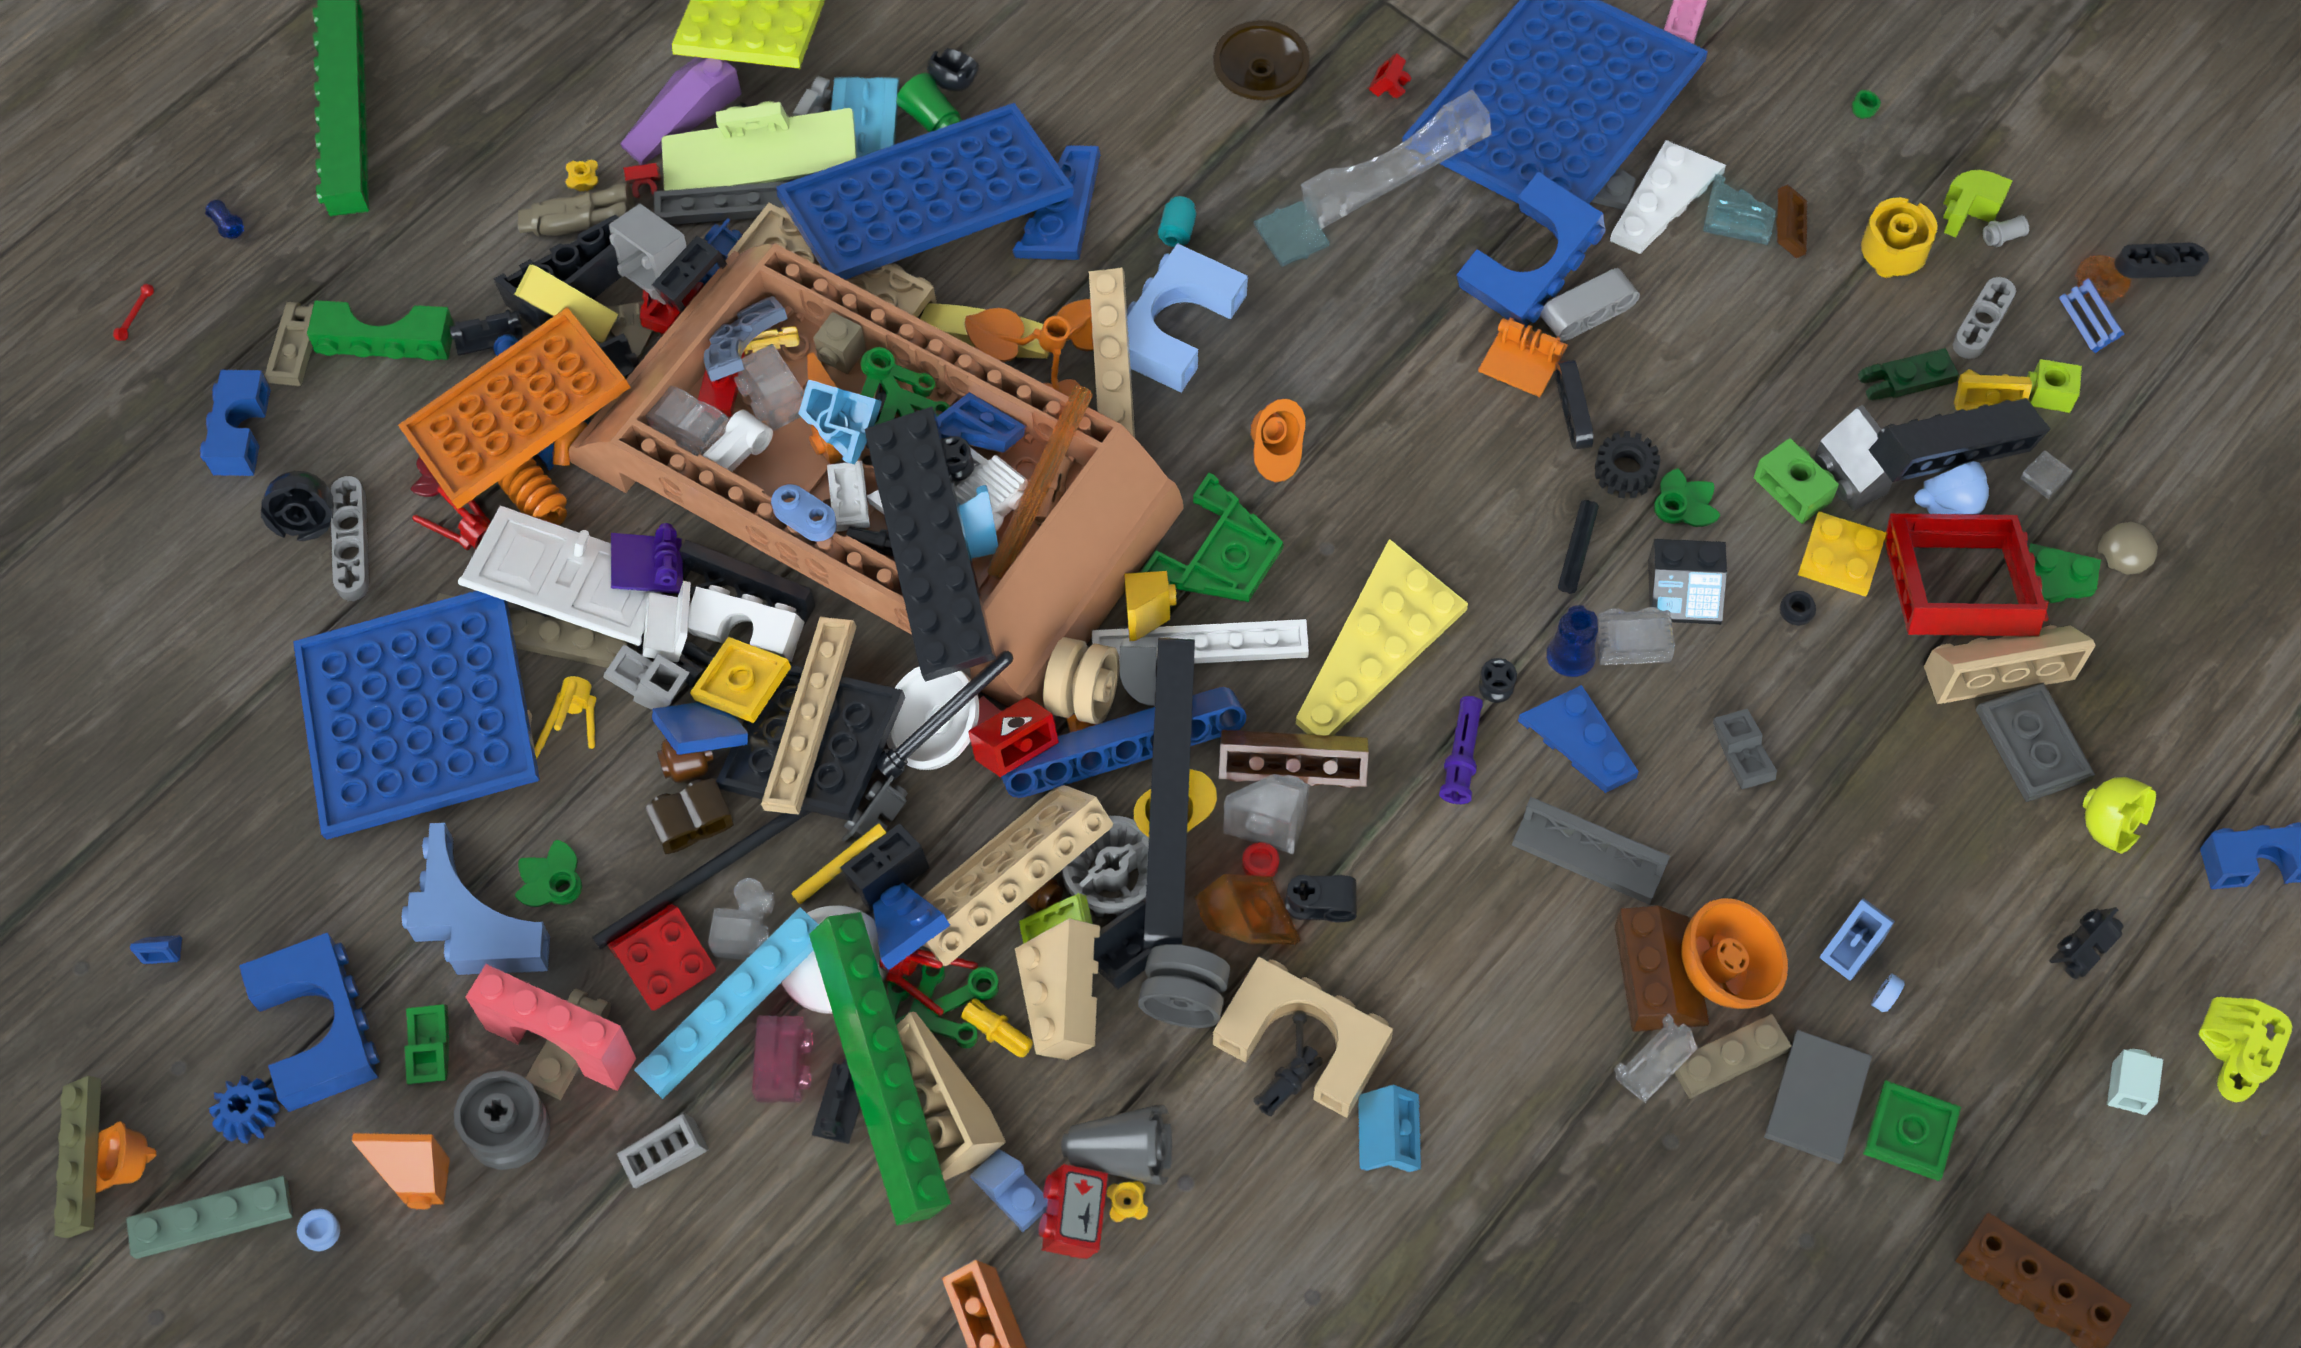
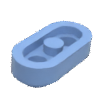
M788 484L779 487L773 493L771 504L775 516L807 539L817 542L824 541L835 533L837 521L833 509L803 488ZM788 498H795L792 502H784ZM815 516L823 517L819 521L812 520V518H814Z

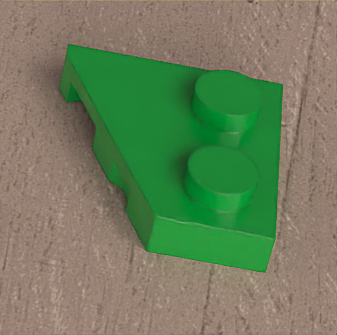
M2030 543L2028 550L2035 557L2034 569L2036 576H2040L2042 579V595L2044 600H2049V603L2062 602L2067 598L2079 599L2094 595L2097 590L2101 559Z

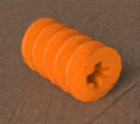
M533 458L524 462L498 481V485L501 486L511 501L516 504L521 513L558 526L567 517V510L565 509L567 504L566 497L559 493L556 485L551 484V479L544 475V471L540 466H536V461Z

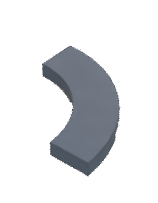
M774 296L763 299L740 311L737 314L738 319L732 324H723L710 338L711 345L709 349L704 351V364L711 382L744 370L741 357L746 346L764 330L788 319L785 308Z

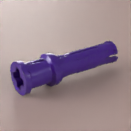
M1464 696L1460 699L1452 755L1447 757L1444 763V769L1447 773L1445 785L1440 787L1439 796L1444 801L1452 804H1466L1472 799L1473 793L1470 790L1472 776L1476 774L1477 770L1473 755L1480 713L1483 707L1482 700L1474 696Z

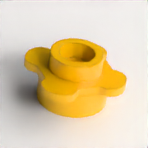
M595 160L569 162L566 165V171L568 172L566 185L571 189L581 192L594 188L598 184V177L596 176L598 163Z
M1140 1181L1124 1182L1119 1185L1112 1184L1108 1187L1107 1196L1111 1199L1112 1204L1109 1215L1113 1221L1122 1222L1124 1218L1130 1217L1141 1220L1147 1216L1148 1207L1143 1201V1194L1145 1193L1143 1183ZM1126 1198L1131 1200L1129 1205L1124 1204Z

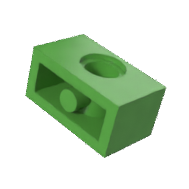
M1791 438L1759 460L1753 477L1801 524L1832 503L1839 486L1834 476L1828 470L1822 469L1811 458L1808 451L1802 446H1798Z

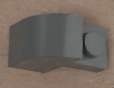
M1120 646L1119 674L1125 690L1137 701L1155 706L1157 647Z

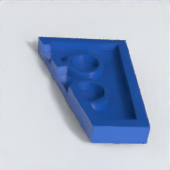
M904 883L885 890L881 898L873 904L880 958L887 970H890L950 926L941 911Z

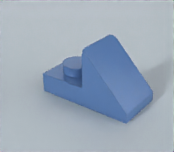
M998 1149L970 1174L972 1180L1022 1232L1046 1212L1048 1199L1044 1198L1043 1192L1025 1174L1023 1164L1002 1150Z

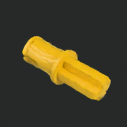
M973 999L963 1010L961 1018L985 1034L986 1040L990 1043L993 1041L998 1042L1017 1057H1025L1032 1048L1033 1041L1010 1025L1008 1017L1005 1015L999 1016L978 999Z

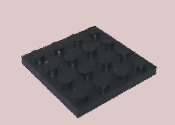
M791 665L790 670L756 721L752 723L744 720L742 726L748 732V742L745 745L731 748L716 780L719 789L763 799L804 667ZM841 676L801 809L848 821L853 820L906 698L903 690Z

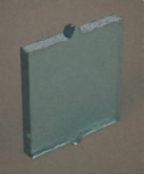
M1302 201L1281 210L1277 208L1274 213L1254 221L1255 228L1281 267L1301 258L1308 259L1310 254L1328 247L1330 243Z

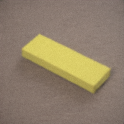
M531 264L514 294L553 317L568 307L590 336L598 343L605 342L618 316L611 309Z

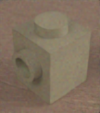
M834 312L830 314L813 337L818 360L846 374L850 372L866 350L862 326Z

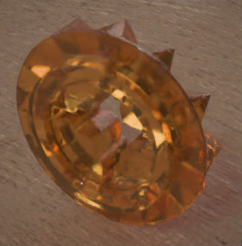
M2095 255L2086 258L2080 263L2075 274L2078 280V288L2084 285L2083 281L2089 278L2103 300H2109L2111 303L2117 298L2125 296L2131 285V278L2125 277L2117 271L2114 265L2115 258L2105 255ZM2097 276H2100L2103 280L2108 279V284L2104 285L2102 281L2096 282ZM2086 293L2085 297L2090 296V293Z

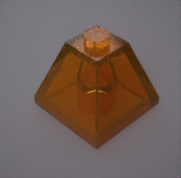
M1223 874L1194 897L1200 910V917L1210 931L1246 943L1296 945L1301 941L1272 877Z

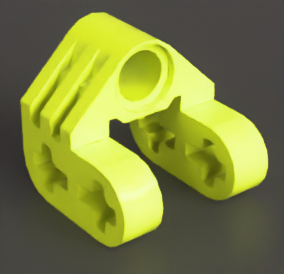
M2216 997L2212 999L2199 1035L2215 1057L2224 1061L2217 1081L2218 1090L2223 1097L2229 1101L2243 1102L2256 1091L2259 1083L2266 1081L2275 1073L2292 1032L2291 1021L2286 1014L2256 999ZM2268 1023L2274 1026L2273 1032L2275 1033L2270 1040L2266 1036L2267 1028L2265 1026ZM2238 1073L2242 1076L2241 1085L2243 1087L2240 1090L2234 1087L2235 1081L2233 1080Z

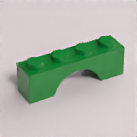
M314 301L307 336L315 353L327 356L343 354L355 355L357 357L383 356L392 359H401L403 357L421 358L427 361L435 359L448 360L453 340L450 326L455 324L448 307L414 305L404 318L393 324L371 326L360 322L354 317L348 302Z

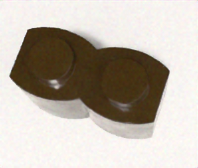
M714 778L694 780L680 793L661 794L645 807L665 855L681 851L699 840L713 837L734 826L731 813Z

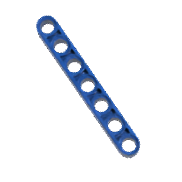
M1219 687L1193 695L1191 746L1221 737L1222 730L1238 731L1244 726L1246 713L1235 693L1230 688ZM1155 707L1058 736V744L1001 777L1006 790L1011 796L1016 798L1028 797L1153 758Z

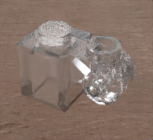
M745 878L739 881L734 888V895L740 909L714 908L708 941L713 957L746 960L768 939V926L764 925L763 922L765 913H772L774 891L763 889L761 883L752 878Z

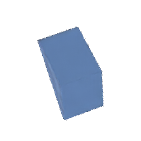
M1863 898L1819 958L1851 981L1882 944L1895 921Z

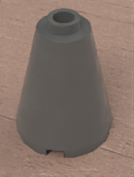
M1153 1105L1072 1125L1069 1132L1064 1133L1062 1137L1063 1156L1068 1157L1070 1164L1155 1185H1164L1168 1177L1162 1176L1163 1169H1171L1172 1162L1171 1124H1163L1162 1114H1169L1168 1110L1164 1105Z

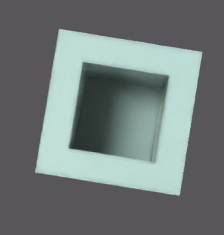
M2140 1049L2123 1050L2112 1063L2107 1105L2146 1115L2158 1103L2163 1059L2152 1057L2150 1053Z

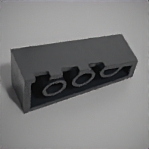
M615 214L577 234L578 240L570 244L562 245L560 243L550 248L551 254L536 262L530 259L520 264L521 270L508 277L503 273L493 278L505 305L513 311H517L519 316L534 328H538L553 317L514 295L530 264L537 266L594 300L622 277L618 273L617 266L619 263L615 247L610 241L611 231L609 226L610 223L619 217Z

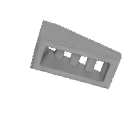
M682 1113L620 1151L617 1155L633 1188H638L708 1151L709 1148L695 1120L691 1116ZM682 1132L689 1143L684 1146L679 1135ZM670 1139L675 1150L671 1155L664 1142ZM654 1146L661 1159L658 1163L655 1162L650 1148ZM638 1154H641L648 1168L643 1172L635 1158Z

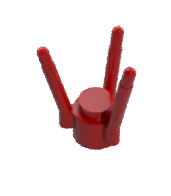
M439 486L437 491L463 517L458 525L461 535L418 515H413V521L459 543L465 550H469L472 546L477 549L491 521L486 517L474 499L469 501L468 505L475 515L469 513L463 506L457 509L442 487Z
M917 949L890 970H887L880 958L879 967L888 971L886 980L898 984L937 1015L941 1016L944 1011L941 1007L903 978V975H912L917 963L937 969L942 968L943 963L938 961L931 951ZM956 958L950 963V965L969 969H977L979 967L978 963L962 958Z

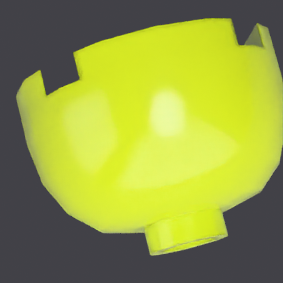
M2115 777L2102 783L2097 789L2092 788L2084 799L2083 808L2086 809L2085 822L2087 830L2093 839L2120 854L2128 851L2140 838V835L2133 834L2140 823L2147 826L2151 818L2156 800V792L2151 790L2153 787L2131 778Z

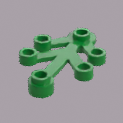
M875 347L863 355L861 369L867 377L860 395L873 398L879 383L887 394L878 422L874 426L893 420L896 411L902 417L914 413L913 408L920 411L932 407L936 413V411L944 412L951 407L946 402H935L925 398L931 395L935 387L934 378L927 373L919 374L896 365L894 356L889 350ZM896 380L912 385L914 393L900 388ZM919 383H925L928 388L922 387Z
M922 966L923 977L918 990L930 999L936 985L940 984L945 978L944 966L939 969L940 973L935 977L927 975V971L934 967ZM987 967L977 968L969 975L968 985L935 1000L934 1003L941 1007L944 1011L943 1014L975 998L979 1001L990 1000L996 996L999 990L997 974ZM889 981L887 997L897 1025L908 1015L906 1014L895 1019L901 1001L908 999L910 994L906 990L902 993L893 992V987L897 984ZM984 982L991 985L990 989L986 992H981L977 989L978 985ZM914 998L909 1013L916 1012L932 1033L955 1039L958 1046L965 1049L971 1048L977 1043L978 1033L974 1025L968 1022L959 1024L939 1018V1015ZM963 1031H971L973 1033L972 1038L969 1040H962L959 1036Z

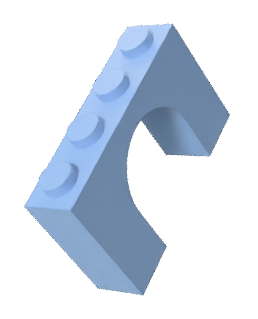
M1177 243L1170 254L1166 253L1159 264V271L1154 278L1150 277L1147 279L1138 301H1133L1129 305L1127 320L1131 369L1176 391L1182 392L1198 369V349L1161 331L1154 322L1155 317L1169 305L1190 302L1231 319L1247 296L1248 276Z

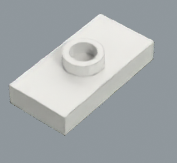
M857 461L855 465L850 463L827 465L831 508L835 513L837 521L835 532L845 531L849 526L861 529L870 528L863 462Z

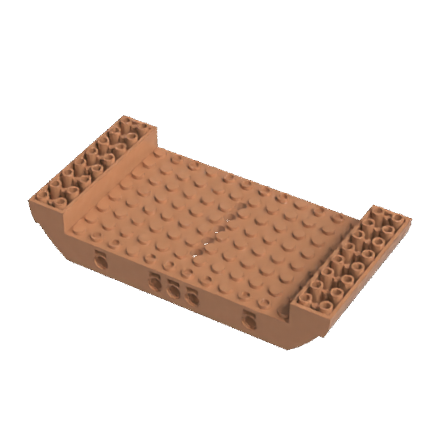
M776 243L759 245L742 253L733 251L726 259L727 266L716 271L626 379L631 388L605 405L572 443L569 449L571 463L624 493H627L637 481L912 635L894 556H884L846 535L847 530L837 531L824 541H811L780 521L775 516L771 504L772 495L779 487L793 484L803 488L828 506H831L827 465L830 464L823 454L818 456L813 450L809 441V436L812 435L811 425L799 415L808 382L807 355L814 352L818 358L813 337L832 312L862 326L866 350L848 374L820 361L837 388L861 394L867 377L861 369V359L867 351L875 347H882L893 354L896 365L919 374L927 373L934 378L935 387L931 395L925 398L935 402L943 401L952 406L970 392L1026 426L1024 437L1004 453L969 445L970 448L987 460H992L994 455L1000 457L1027 479L1029 489L1028 500L1025 505L1018 511H1010L1004 517L1001 527L996 531L1000 553L972 558V563L995 656L997 657L1003 651H1009L1013 655V662L981 692L1007 707L1026 697L1043 707L1046 670L1057 642L1063 637L1085 641L1086 645L1090 641L1092 630H1097L1125 592L1124 574L1138 573L1184 509L1183 500L1176 483L1167 478L1154 459L1122 424ZM774 296L785 308L788 319L766 330L777 328L779 332L783 331L782 327L796 326L800 341L798 346L786 348L785 345H780L781 349L753 353V350H748V354H745L746 362L732 416L742 409L748 411L773 430V437L763 452L757 455L751 453L731 472L702 456L726 433V426L731 419L729 416L697 412L696 404L706 369L704 351L709 349L711 345L710 338L723 324H732L738 319L737 314L740 311L763 299ZM896 380L900 388L914 393L912 385ZM919 383L922 387L928 388L925 383ZM896 411V418H899L900 416ZM936 411V413H937L938 415H940L941 413H943V412H941V411ZM867 447L863 449L857 461H862L863 458L870 455ZM1052 454H1062L1072 460L1064 486L1067 491L1040 526L1032 521L1040 496L1038 486L1041 481H1044L1050 456ZM841 459V460H839V461H837V462H835V463H833V464L847 463V462H845L843 459ZM863 463L866 495L877 491L878 486L873 465ZM788 498L784 502H792L795 498ZM867 499L870 528L862 529L878 532L881 529L888 530L884 514L869 504ZM815 516L814 518H812V520L819 521L823 517ZM991 661L970 667L971 680Z

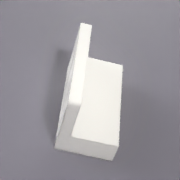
M683 581L678 597L649 592L646 604L643 657L655 659L659 654L669 661H679L687 638L691 582Z

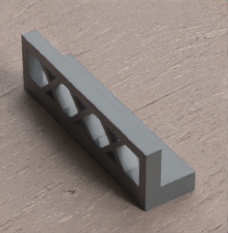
M1533 797L1529 799L1523 820L1512 843L1514 847L1649 905L1670 858L1667 854Z

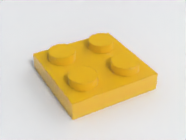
M1818 511L1798 575L1866 597L1871 586L1886 532Z
M728 637L690 693L697 702L754 723L790 670L791 665L787 658Z

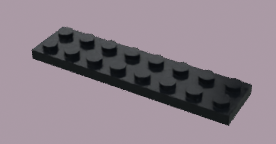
M929 407L865 428L921 676L927 682L995 660L996 656L934 409Z

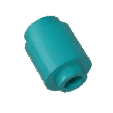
M1176 196L1165 205L1158 229V236L1166 245L1175 247L1177 243L1182 246L1189 243L1197 216L1193 201L1186 197Z

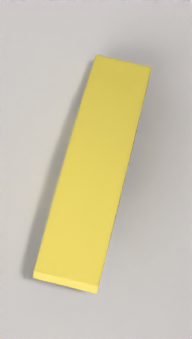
M928 303L920 319L974 347L966 332L965 318L968 315H974L986 309ZM1020 317L1024 324V333L1021 338L1032 334L1034 329H1042L1043 323ZM1036 338L1026 345H1018L1016 357L1047 358L1049 352L1040 346Z

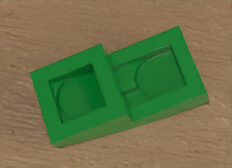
M448 1005L406 1008L408 1046L404 1047L407 1085L447 1081L449 1062Z

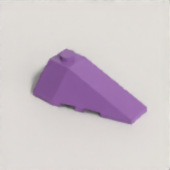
M695 57L672 75L621 142V147L640 165L649 162L662 152L663 136L692 131L741 95L736 69L726 60Z

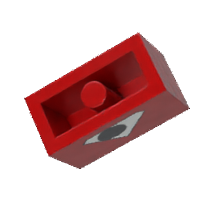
M1027 697L968 730L975 761L999 777L1059 743L1053 714Z

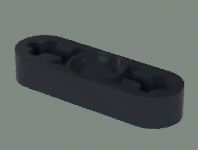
M2191 242L2130 244L2121 250L2114 261V265L2120 274L2132 279L2197 276L2209 261V255L2202 246ZM2155 256L2163 258L2169 265L2161 263Z
M1558 361L1555 364V378L1572 448H1591L1593 446V429L1576 361Z

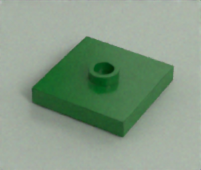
M1885 1080L1882 1084L1863 1154L1940 1181L1944 1174L1961 1106Z

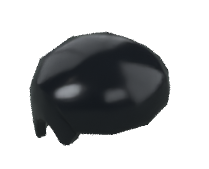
M951 48L945 49L940 56H937L938 52L934 51L928 60L927 72L932 76L936 85L941 89L954 92L969 88L977 75L979 64L972 57Z

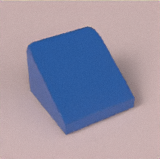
M180 935L146 937L131 943L130 950L143 964L180 961L182 938Z

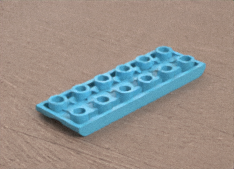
M834 78L831 111L845 108L852 109L854 113L857 158L895 145L898 110L896 98L899 93V78Z

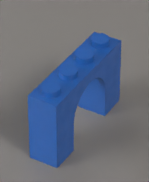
M1540 172L1536 173L1518 196V202L1521 212L1549 229L1557 238L1558 246L1550 261L1534 271L1516 272L1505 268L1477 249L1457 274L1459 287L1506 319L1514 318L1515 322L1525 325L1524 327L1530 322L1535 323L1539 319L1544 303L1550 296L1555 297L1560 292L1566 275L1570 270L1575 271L1579 268L1585 258V251L1591 244L1596 245L1605 233L1604 215L1602 212Z
M328 932L239 965L248 998L259 1012L295 998L309 995L321 996L333 1002L334 1021L327 1036L318 1045L305 1052L268 1065L277 1098L288 1112L378 1078L375 1064L380 1063V1058L373 1041L367 1043L364 1031L370 1029L364 1010L362 1008L357 1009L354 998L359 996L356 982L352 975H346L344 965L349 964L346 950L342 942L336 944Z

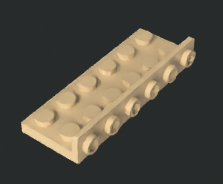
M771 203L766 205L727 254V257H729L733 251L742 253L759 245L776 243L821 267L784 207L779 208ZM890 263L846 279V281L917 318L928 303L937 304L934 287L929 281L906 273L895 263Z
M1065 785L1053 788L927 892L922 898L941 911L950 926L923 946L929 948L936 959L943 963V966L949 965L1113 827V822L1097 797Z

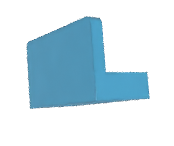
M1396 1085L1361 1094L1358 1098L1360 1168L1369 1171L1390 1165L1407 1172L1421 1169L1419 1094Z

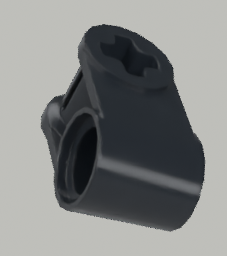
M1298 875L1288 884L1284 902L1285 910L1289 916L1297 920H1328L1338 923L1352 921L1357 917L1356 879L1346 875ZM1299 894L1304 895L1305 901L1300 900Z

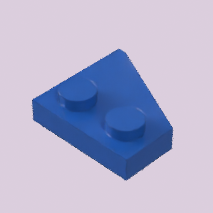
M970 392L937 416L943 439L950 436H958L965 439L969 445L1002 453L1024 437L1026 428L1022 423Z

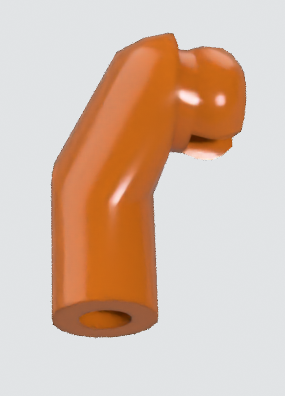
M584 421L568 431L560 439L554 441L552 464L570 465L569 449L587 427Z

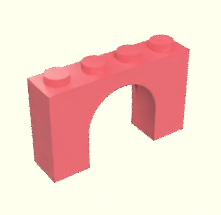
M485 964L466 995V999L485 1030L519 1045L527 1030L536 1033L571 1055L576 1060L584 1076L618 1091L636 1060V1056L620 1025L490 965Z

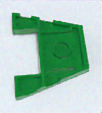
M1208 472L1193 495V503L1221 516V518L1188 566L1156 550L1142 572L1167 571L1168 584H1175L1176 589L1249 602L1282 552L1284 542L1254 513L1250 514L1239 503V499L1231 491L1227 492L1219 484V479Z

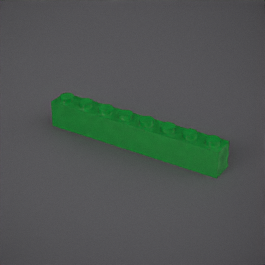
M317 0V7L313 8L314 22L316 27H318V32L313 33L314 45L318 52V57H314V68L317 76H319V81L314 82L317 101H319V107H315V118L317 125L320 127V132L315 133L316 146L320 152V158H316L315 161L316 170L319 178H321V184H316L317 198L320 204H325L329 216L368 212L369 187L363 8L360 0Z
M856 912L828 916L809 933V937L896 1226L930 1219L949 1206L951 1201L862 913Z

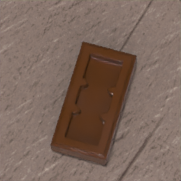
M1785 185L1778 189L1777 243L1795 258L1805 255L1807 251V200L1791 186Z

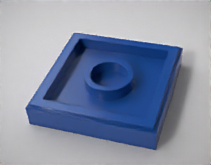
M696 702L653 708V722L679 755L742 746L748 742V732L734 715L703 703Z

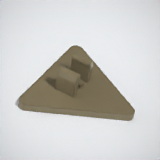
M644 301L608 306L607 308L618 314L610 333L614 337L624 333L632 353L635 352L637 359L641 358L654 333L653 330L644 328L641 325L640 310Z

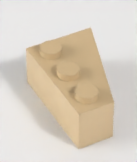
M1069 918L1015 948L1036 1055L1069 1060L1095 1046L1097 997H1092L1093 974H1098V961H1094L1093 957L1094 938L1100 937L1099 925Z

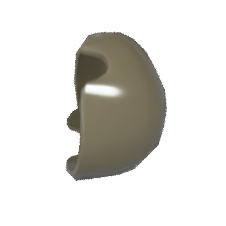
M2132 521L2114 525L2101 536L2097 548L2098 553L2104 554L2109 568L2126 575L2140 574L2154 563L2158 552V546L2152 533L2144 525Z

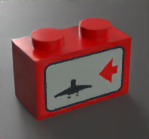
M1063 1164L1051 1175L1047 1176L1043 1190L1044 1198L1048 1199L1046 1213L1042 1215L1039 1224V1236L1043 1237L1042 1251L1081 1259H1088L1100 1251L1108 1173Z

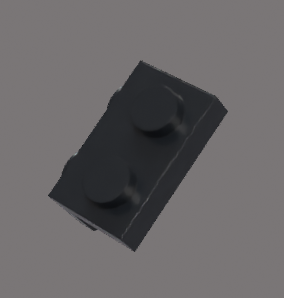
M1144 901L1132 906L1101 928L1100 937L1094 938L1093 960L1098 961V972L1117 990L1145 970L1149 951L1152 950L1144 949L1146 907Z

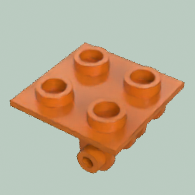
M1510 317L1509 320L1502 318L1498 326L1499 333L1478 372L1541 397L1555 371L1556 362L1561 360L1568 345L1561 342L1560 337L1554 338L1547 334H1542L1540 329L1535 332L1532 330L1533 326L1528 325L1526 328L1524 327L1525 325L1515 322L1514 318Z

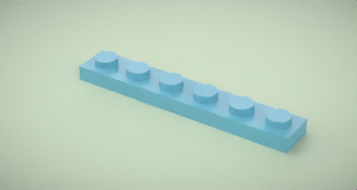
M799 907L634 1071L663 1099L813 951L809 933L819 924Z

